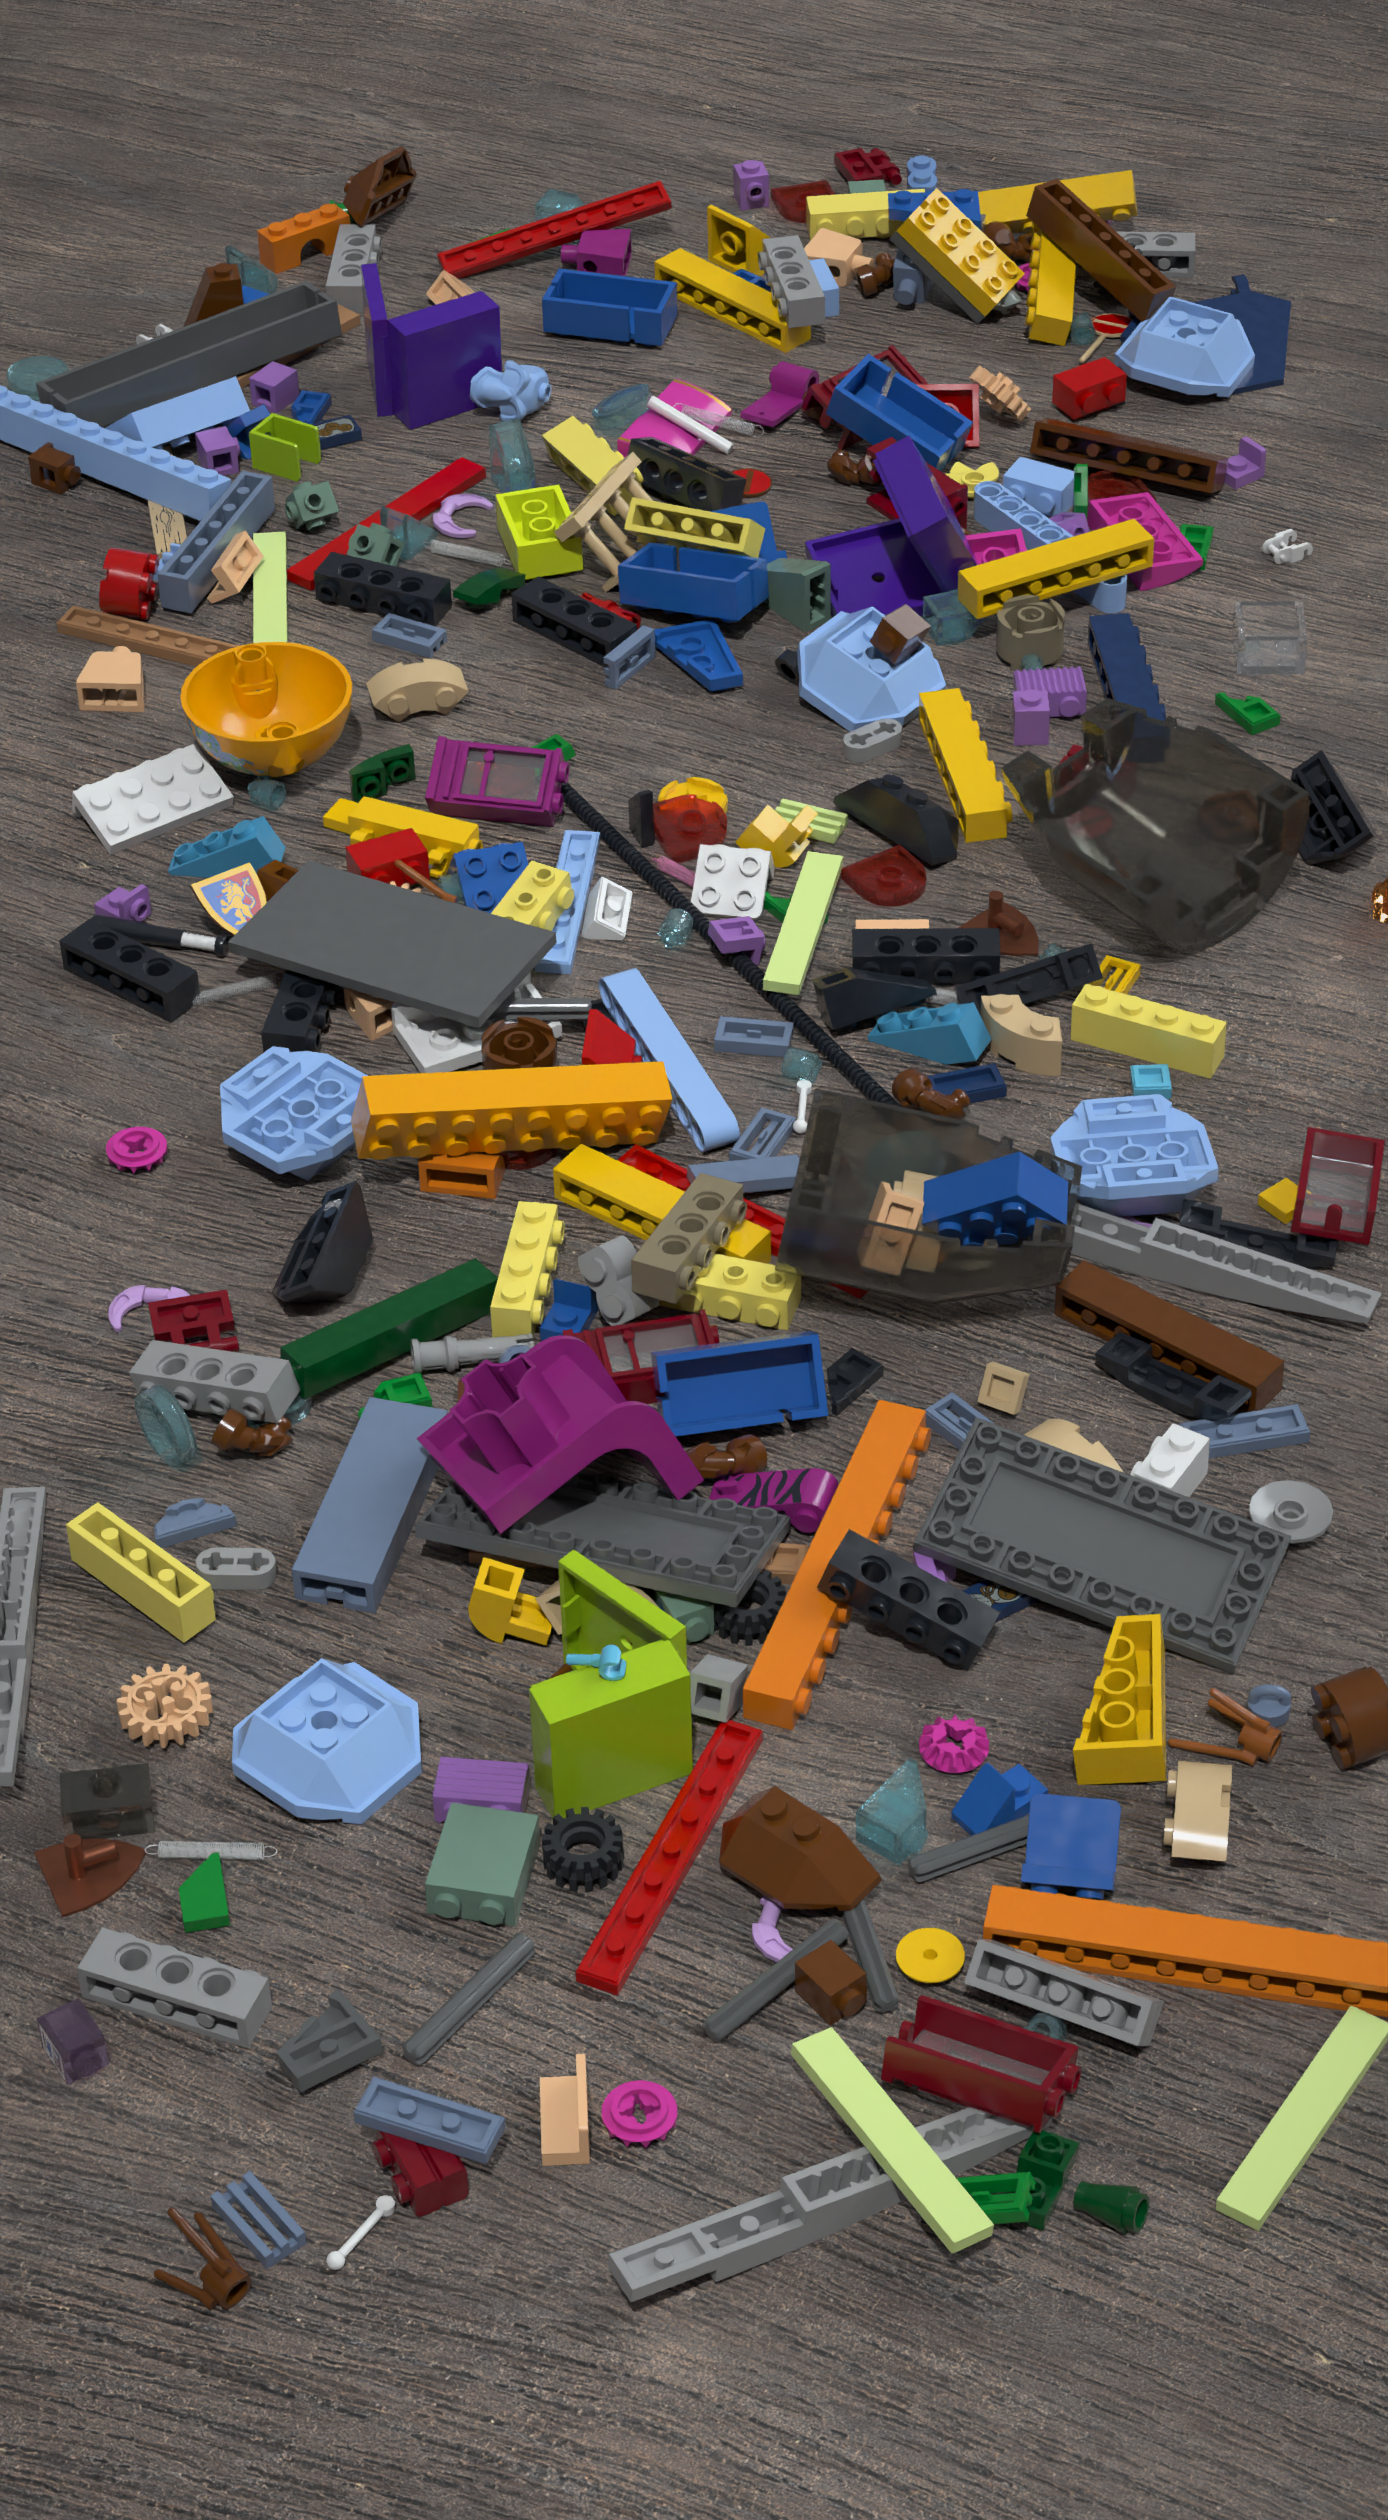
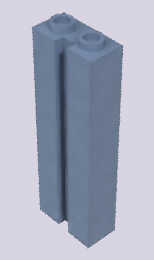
M369 1397L292 1568L295 1599L325 1605L328 1604L330 1598L343 1600V1608L376 1614L438 1470V1466L431 1460L416 1438L446 1416L448 1410Z

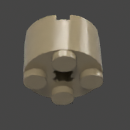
M1037 595L1017 596L1003 603V609L997 612L996 650L1003 660L1010 663L1012 670L1018 669L1021 672L1023 669L1028 670L1030 667L1056 665L1061 662L1065 630V611L1063 607L1050 599L1049 604L1041 602Z

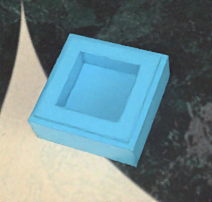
M1168 1064L1130 1066V1082L1133 1096L1160 1094L1166 1099H1171L1172 1086Z

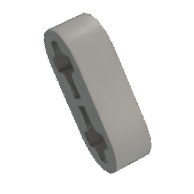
M880 719L847 733L843 738V756L851 762L862 763L897 749L902 744V725L894 719Z
M209 1548L202 1551L196 1559L197 1574L209 1582L212 1589L260 1590L271 1586L277 1578L275 1556L272 1552L263 1548Z

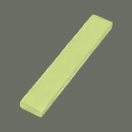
M286 531L253 533V542L264 556L253 572V643L288 642Z
M807 852L763 979V990L800 995L843 867V856Z
M1352 2005L1349 2007L1217 2198V2211L1257 2231L1260 2230L1387 2043L1388 2022Z
M832 2027L792 2043L791 2056L952 2254L992 2236L994 2228L992 2221Z

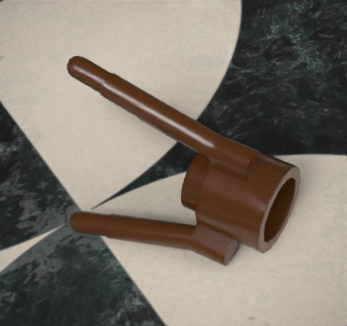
M169 2208L167 2211L168 2216L208 2261L200 2273L203 2289L161 2269L154 2271V2277L198 2299L209 2310H212L217 2304L224 2309L237 2305L250 2289V2275L238 2265L201 2212L194 2214V2220L214 2250L175 2208Z

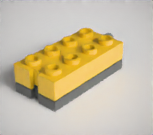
M937 188L889 238L977 324L992 309L1000 311L1005 316L1008 315L1010 310L1021 301V297L1016 293L1014 285L1025 273Z

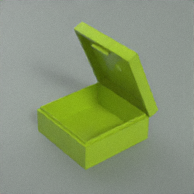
M574 1549L558 1561L564 1664H566L567 1654H601L602 1648L611 1644L620 1649V1659L626 1661V1669L622 1679L610 1681L604 1679L599 1674V1667L571 1665L573 1671L536 1683L529 1688L535 1788L552 1819L558 1813L563 1818H566V1810L571 1808L574 1809L575 1814H581V1807H589V1811L690 1775L693 1770L691 1678L687 1670L686 1626Z

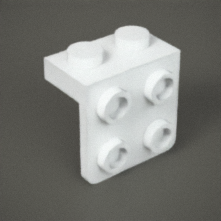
M700 844L691 902L705 916L724 918L750 916L754 921L759 920L763 912L767 880H773L775 864L771 851L759 848H733L720 844Z

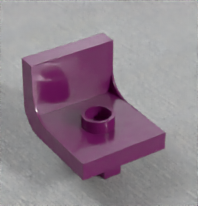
M568 1335L547 1338L536 1344L525 1354L521 1353L508 1362L492 1363L488 1359L484 1360L461 1378L465 1389L458 1403L450 1409L446 1416L416 1438L431 1460L500 1534L593 1460L612 1450L626 1449L677 1500H680L704 1481L663 1417L648 1404L627 1401L594 1351L581 1339Z

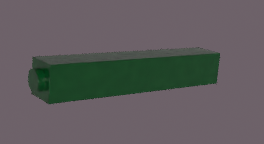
M474 1258L280 1347V1359L289 1360L300 1388L298 1395L305 1400L410 1351L411 1339H418L419 1343L429 1342L491 1313L490 1306L498 1277Z

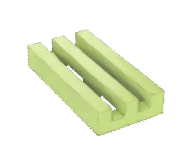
M782 799L780 807L777 806L775 811L790 823L808 804ZM808 805L817 815L809 824L813 831L807 838L835 844L848 825V814Z

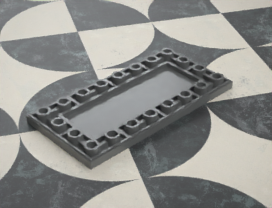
M309 860L228 941L231 953L247 957L250 960L261 961L283 970L307 975L312 979H320L339 985L342 988H350L369 994L374 998L386 999L399 1003L404 1007H412L432 1013L437 1017H445L464 1023L467 1026L478 1028L482 1026L557 943L556 932Z
M976 1417L914 1541L913 1551L1112 1628L1117 1616L1161 1614L1165 1648L1234 1674L1292 1536Z
M578 1472L501 1534L451 1481L415 1524V1537L558 1569V1561L574 1549L622 1583L737 1607L789 1532L791 1517L778 1514L776 1510L769 1507L754 1509L737 1505L731 1499L721 1498L712 1500L698 1497L693 1491L688 1492L680 1500H677L668 1490L660 1489L652 1482L632 1483L619 1480L616 1475L609 1473L595 1475Z

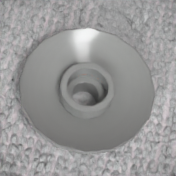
M1283 1480L1271 1482L1257 1490L1251 1497L1249 1516L1253 1522L1292 1536L1290 1543L1311 1541L1325 1533L1332 1522L1333 1508L1329 1498L1319 1488L1305 1482Z

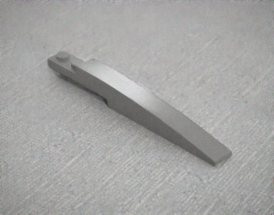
M1068 1201L1067 1225L1052 1229L1047 1233L1048 1235L1065 1240L1064 1252L1173 1285L1287 1311L1368 1324L1382 1294L1158 1218L1155 1219L1151 1228L1071 1201Z
M45 1487L4 1488L0 1511V1786H14L19 1741H23L42 1558L46 1502Z
M969 2107L915 2127V2129L951 2173L956 2176L1029 2138L1033 2132L1034 2125L1032 2124L1029 2127ZM1052 2118L1049 2119L1043 2129L1051 2126ZM864 2146L782 2177L780 2190L610 2253L608 2268L630 2302H634L707 2273L711 2275L715 2282L728 2278L825 2238L907 2198Z

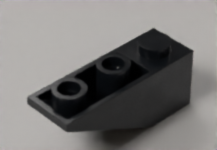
M844 968L812 979L823 1021L833 1030L837 1029L839 1031L852 1029L858 1025L859 1021L870 1017L878 1019L883 1014L905 1005L907 1007L919 1006L925 1003L928 997L937 995L936 989L924 979L852 968Z

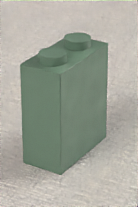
M451 1802L425 1882L427 1913L440 1915L445 1918L455 1917L482 1921L492 1925L502 1924L516 1927L541 1845L539 1815Z

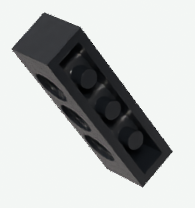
M654 437L631 439L628 455L634 452L642 461L637 466L644 479V482L641 483L642 488L654 489L664 499L678 500L682 502L683 507L709 512L741 505L747 479Z
M331 552L314 571L316 600L382 616L391 613L435 627L452 608L451 583L448 578L336 552Z
M539 576L511 593L513 622L603 667L608 666V664L604 663V657L637 631V624Z
M88 919L59 940L64 970L169 1022L174 1021L193 1006L194 999L196 1003L198 1001L200 989L196 970L98 922Z
M999 928L852 929V969L924 979L930 985H962L1000 973Z
M286 970L261 1031L263 1053L272 1046L289 1048V1052L318 1051L321 1042L322 1028H327L329 1024L331 1005H336L338 1001L339 985L320 979H312L307 975Z
M850 1529L830 1559L817 1586L818 1589L829 1594L832 1598L842 1601L867 1615L873 1621L880 1622L905 1636L911 1642L925 1647L943 1657L947 1662L955 1664L966 1671H969L1000 1614L994 1608Z

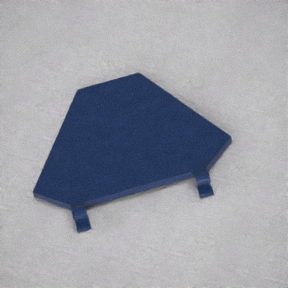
M1241 274L1232 276L1236 289L1230 290L1231 295L1192 302L1233 314L1234 318L1240 321L1255 354L1254 366L1231 395L1284 384L1291 301L1251 291L1247 277ZM1130 310L1128 313L1133 320L1121 334L1120 341L1123 343L1142 322Z

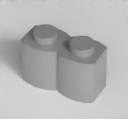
M624 1235L605 1242L578 1256L580 1272L588 1286L596 1292L600 1312L611 1326L622 1325L659 1306V1299L632 1292L631 1259L637 1251Z

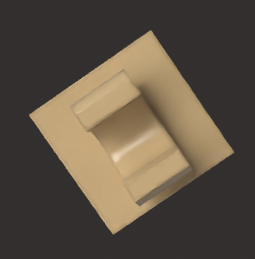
M994 1361L987 1363L977 1402L1013 1415L1019 1413L1030 1374Z

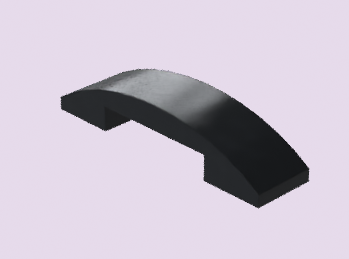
M1091 943L992 976L955 986L954 990L959 1004L974 1002L981 1016V996L998 994L1019 995L1022 1004H1027L1103 979Z
M1187 1199L1183 1201L1179 1226L1305 1268L1332 1265L1335 1262L1338 1243L1336 1239L1302 1233L1293 1235L1221 1219L1223 1207Z
M1122 1332L1116 1334L1095 1353L1096 1360L1125 1386L1147 1400L1185 1416L1200 1419L1228 1418L1252 1396L1251 1389L1220 1375H1217L1208 1383L1153 1359L1152 1345Z

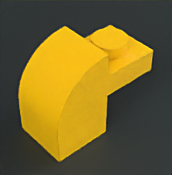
M767 805L749 824L735 843L743 849L759 848L771 851L775 867L777 868L790 866L809 845L810 841L807 837L813 831L809 824L816 817L817 813L806 805L789 823Z
M483 1557L468 1606V1613L472 1624L484 1636L501 1644L506 1633L547 1645L552 1624L535 1600L537 1597L518 1592L524 1569Z

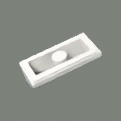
M601 877L589 893L581 937L599 940H623L626 935L633 892Z

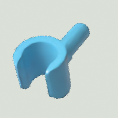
M611 1644L602 1648L601 1654H567L566 1656L567 1665L599 1667V1674L604 1679L610 1681L622 1679L626 1669V1661L620 1659V1649Z

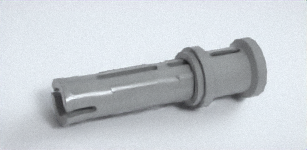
M532 1333L517 1336L457 1341L456 1337L445 1336L442 1341L419 1343L418 1339H411L410 1350L413 1374L421 1373L422 1370L446 1368L448 1372H453L455 1369H459V1365L482 1363L486 1359L490 1362H498L502 1352L508 1347L514 1345L534 1347V1342L531 1341L533 1336Z

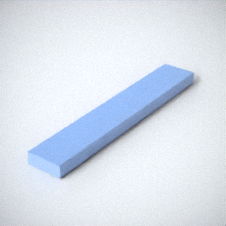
M565 830L556 868L569 872L571 886L574 890V899L571 906L565 909L557 919L552 932H556L557 943L535 966V972L571 974L600 846V832Z

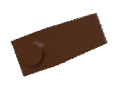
M219 263L213 267H206L184 327L243 305L242 283L237 264Z

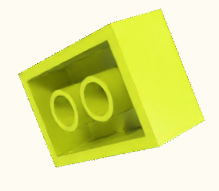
M559 484L495 494L497 528L516 572L526 574L525 579L533 580L538 576L566 575L573 571L583 570L582 539L572 535L562 542L554 533L571 514Z

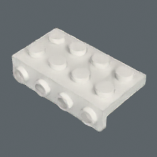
M195 743L185 748H177L157 759L147 760L139 766L124 772H116L96 783L83 785L72 793V811L76 817L83 816L111 855L233 806L234 796Z
M531 972L507 998H542L531 983ZM394 1003L391 1007L393 1033L420 1073L450 1072L482 1062V1035L489 1026L497 1021H501L486 1020L480 1028L470 1027L464 1023L448 1021L445 1017H437L432 1013L419 1009L404 1007L399 1003ZM505 1020V1024L517 1023V1020ZM541 1020L552 1028L555 1038L562 1036V1024L559 1020Z

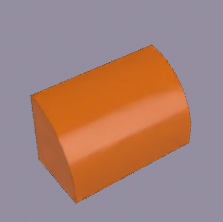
M464 1153L459 1156L440 1154L421 1157L418 1160L420 1191L496 1199L505 1172L504 1158L500 1155Z

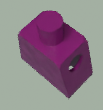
M631 229L584 231L581 234L579 245H562L561 263L577 264V271L627 276L632 258Z

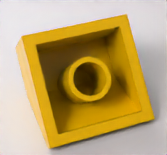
M713 205L708 206V260L732 273L739 269H744L757 276L764 275V270L759 268L758 252H762V239H769L770 237L754 225Z

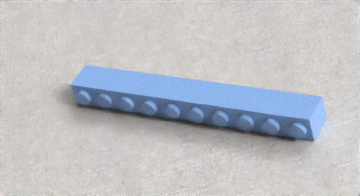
M0 386V440L32 453L47 442L53 443L54 449L74 455L75 466L80 468L81 473L199 521L205 517L231 485L230 478L218 474L215 470L205 469L195 465L190 460H183L172 456L168 451L157 450L147 446L143 441L132 440L123 436L120 432L107 430L100 427L97 423L87 422L77 418L72 413L62 412L53 408L50 404L39 403L30 399L27 395H19L9 391L4 386Z

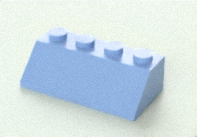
M235 376L130 413L105 429L120 432L127 438L143 441L147 446L163 450L162 446L171 444L172 448H176L190 442L189 436L195 435L196 432L214 429V427L220 425L227 428L237 417L250 410Z

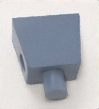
M899 248L897 249L893 266L894 299L903 305L911 303L922 304L926 300L933 280L915 263L912 264V260Z

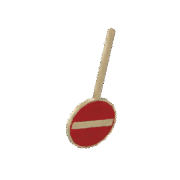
M1114 313L1093 317L1089 322V328L1093 333L1100 336L1081 356L1079 362L1084 363L1106 337H1121V334L1132 319Z

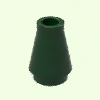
M1081 2181L1075 2191L1073 2205L1076 2210L1083 2211L1119 2232L1127 2234L1129 2231L1136 2233L1141 2231L1148 2216L1150 2201L1149 2196L1140 2193L1137 2186L1092 2184Z

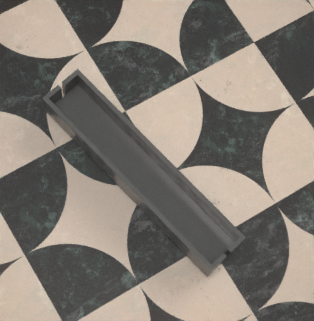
M307 281L298 283L37 382L36 386L40 403L50 404L57 410L72 413L77 418L97 423L100 427H108L130 413L207 387L266 363L277 362L279 358L287 355L302 353L305 348L313 345L328 343L331 338L342 335L337 301L324 292L320 293L318 288Z

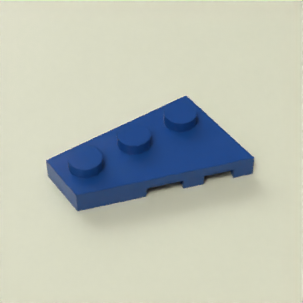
M959 189L956 192H941L981 230L978 191ZM902 190L896 193H888L889 219L906 221L934 190L917 193Z
M715 619L655 629V646L708 690H727L731 687L743 685V673Z

